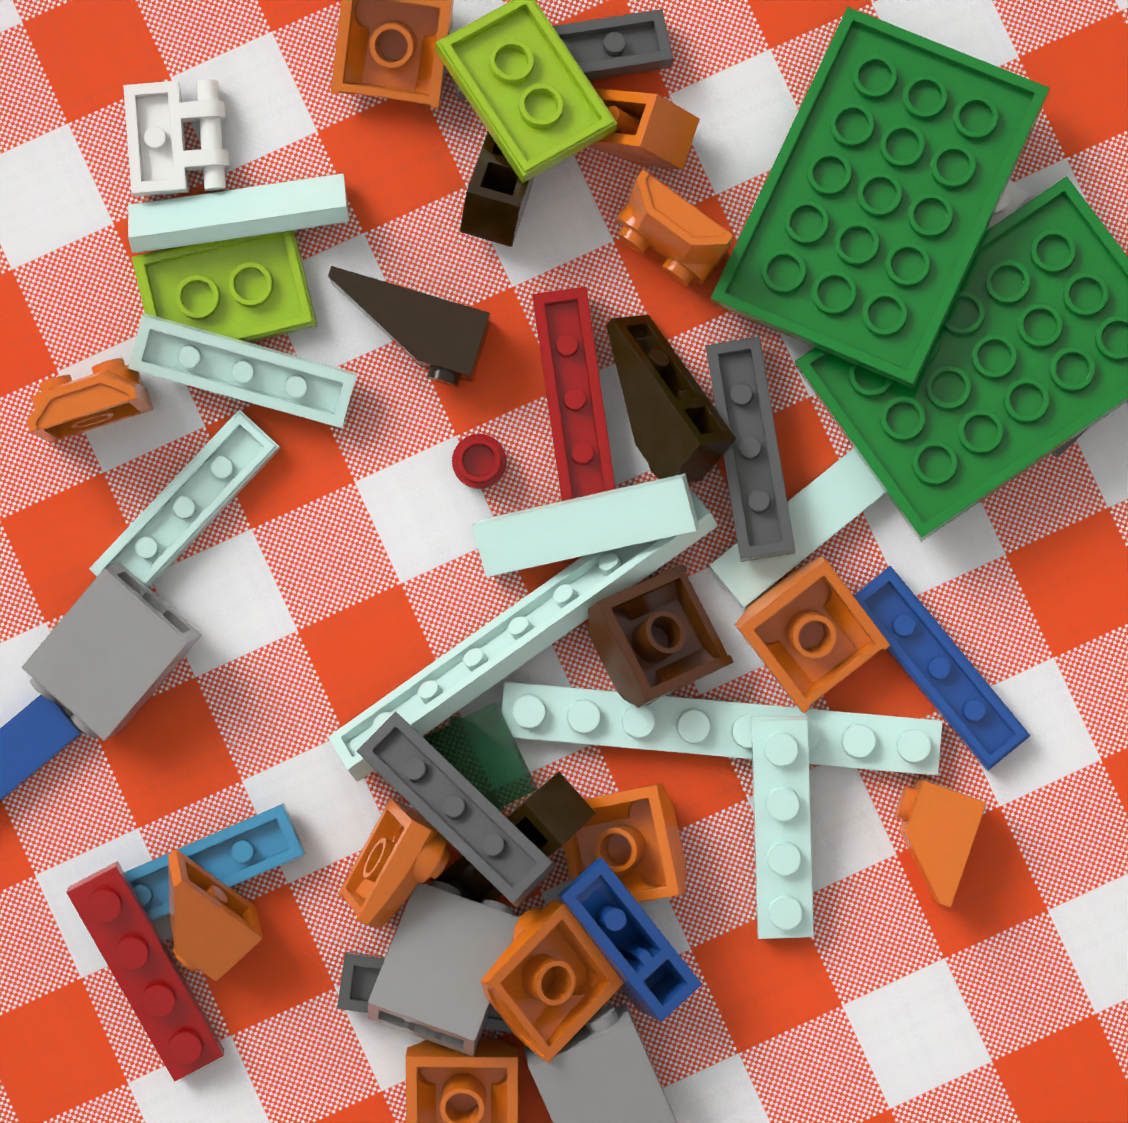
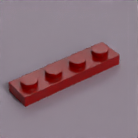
M587 287L532 294L561 500L565 501L614 490L616 488Z
M116 861L69 886L66 892L174 1082L223 1057L224 1048L119 862Z

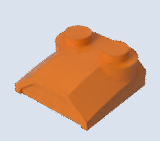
M341 0L331 93L368 95L440 108L445 65L435 51V42L450 35L453 26L454 0Z
M644 169L635 180L627 204L615 219L616 223L622 228L617 235L624 243L641 254H644L647 249L655 253L665 261L662 269L684 286H688L692 280L703 284L728 253L734 236Z
M116 358L94 365L92 367L93 374L83 378L72 380L71 375H62L41 382L39 384L41 392L32 397L35 410L26 422L30 433L52 443L154 409L148 390L143 386L139 372L128 369L129 365L125 366L123 358Z
M819 557L790 573L753 602L734 624L742 634L745 642L755 651L802 713L810 709L809 706L878 651L885 650L890 646L828 561L823 557Z
M663 783L584 799L596 814L563 844L571 882L600 857L604 859L638 903L685 893L686 864L674 806Z
M390 798L338 895L347 901L356 913L358 921L368 926L382 928L403 905L418 884H423L429 877L436 879L442 873L450 856V849L445 847L446 839L420 813Z
M553 899L545 908H532L519 918L514 928L513 942L481 980L485 997L512 1032L541 1060L547 1063L553 1059L624 984L567 906Z
M480 1038L473 1057L428 1040L407 1047L405 1056L406 1123H519V1048L511 1046L502 1040L492 1038Z

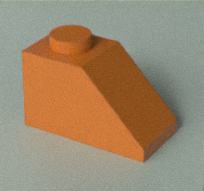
M594 88L616 120L617 127L615 132L588 147L645 166L683 170L700 118L658 94Z
M916 779L914 788L905 786L897 805L895 818L902 820L899 832L932 900L951 908L987 802L925 780Z
M175 849L168 855L170 924L174 941L173 951L177 959L187 969L194 972L199 969L217 982L263 939L255 905Z

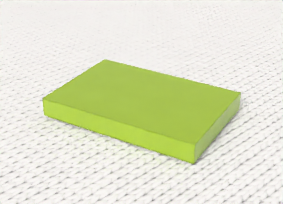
M512 0L435 42V51L522 183L616 131V120L535 0Z
M295 230L174 247L132 257L145 314L249 343L318 326Z

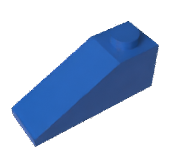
M599 857L558 894L562 903L567 906L622 979L624 984L620 988L637 1010L662 1022L702 985L604 859Z

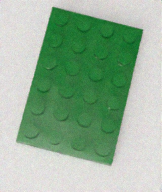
M847 7L711 296L712 304L913 389L1047 100L1050 87Z
M1067 176L985 232L913 389L816 347L795 361L798 371L921 542L1128 402V256Z

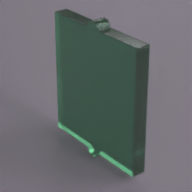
M497 702L464 718L460 715L451 717L449 720L450 725L423 737L501 813L504 811V805L538 790Z

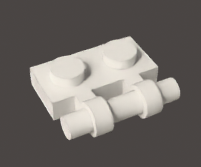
M217 80L197 81L198 101L182 102L181 85L178 81L123 85L131 193L134 197L189 193L187 171L195 170L203 171L205 191L226 190L225 169L230 168L229 150L223 149L221 121L226 120L225 102L219 100ZM184 123H199L201 149L186 150Z

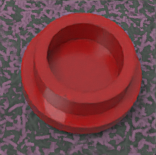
M473 434L467 436L458 443L452 455V467L456 477L470 488L485 489L491 487L502 478L506 470L507 459L502 445L489 435Z

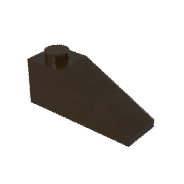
M487 132L466 192L460 232L512 247L535 177L522 183L489 132Z
M331 266L328 277L332 285L420 367L429 369L428 379L458 387L460 379L473 382L491 323L489 312Z
M649 315L612 318L606 327L635 445L648 462L651 472L658 479L686 474L688 483L701 481L736 440V437Z
M557 772L506 818L549 857L588 822L596 812L560 772ZM463 855L434 880L457 888L461 892V897L478 903H482L483 900L496 901L503 895Z

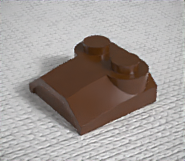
M684 564L604 598L588 608L589 637L619 695L625 701L638 708L650 705L659 698L734 662L731 655L726 653L686 575L688 571Z

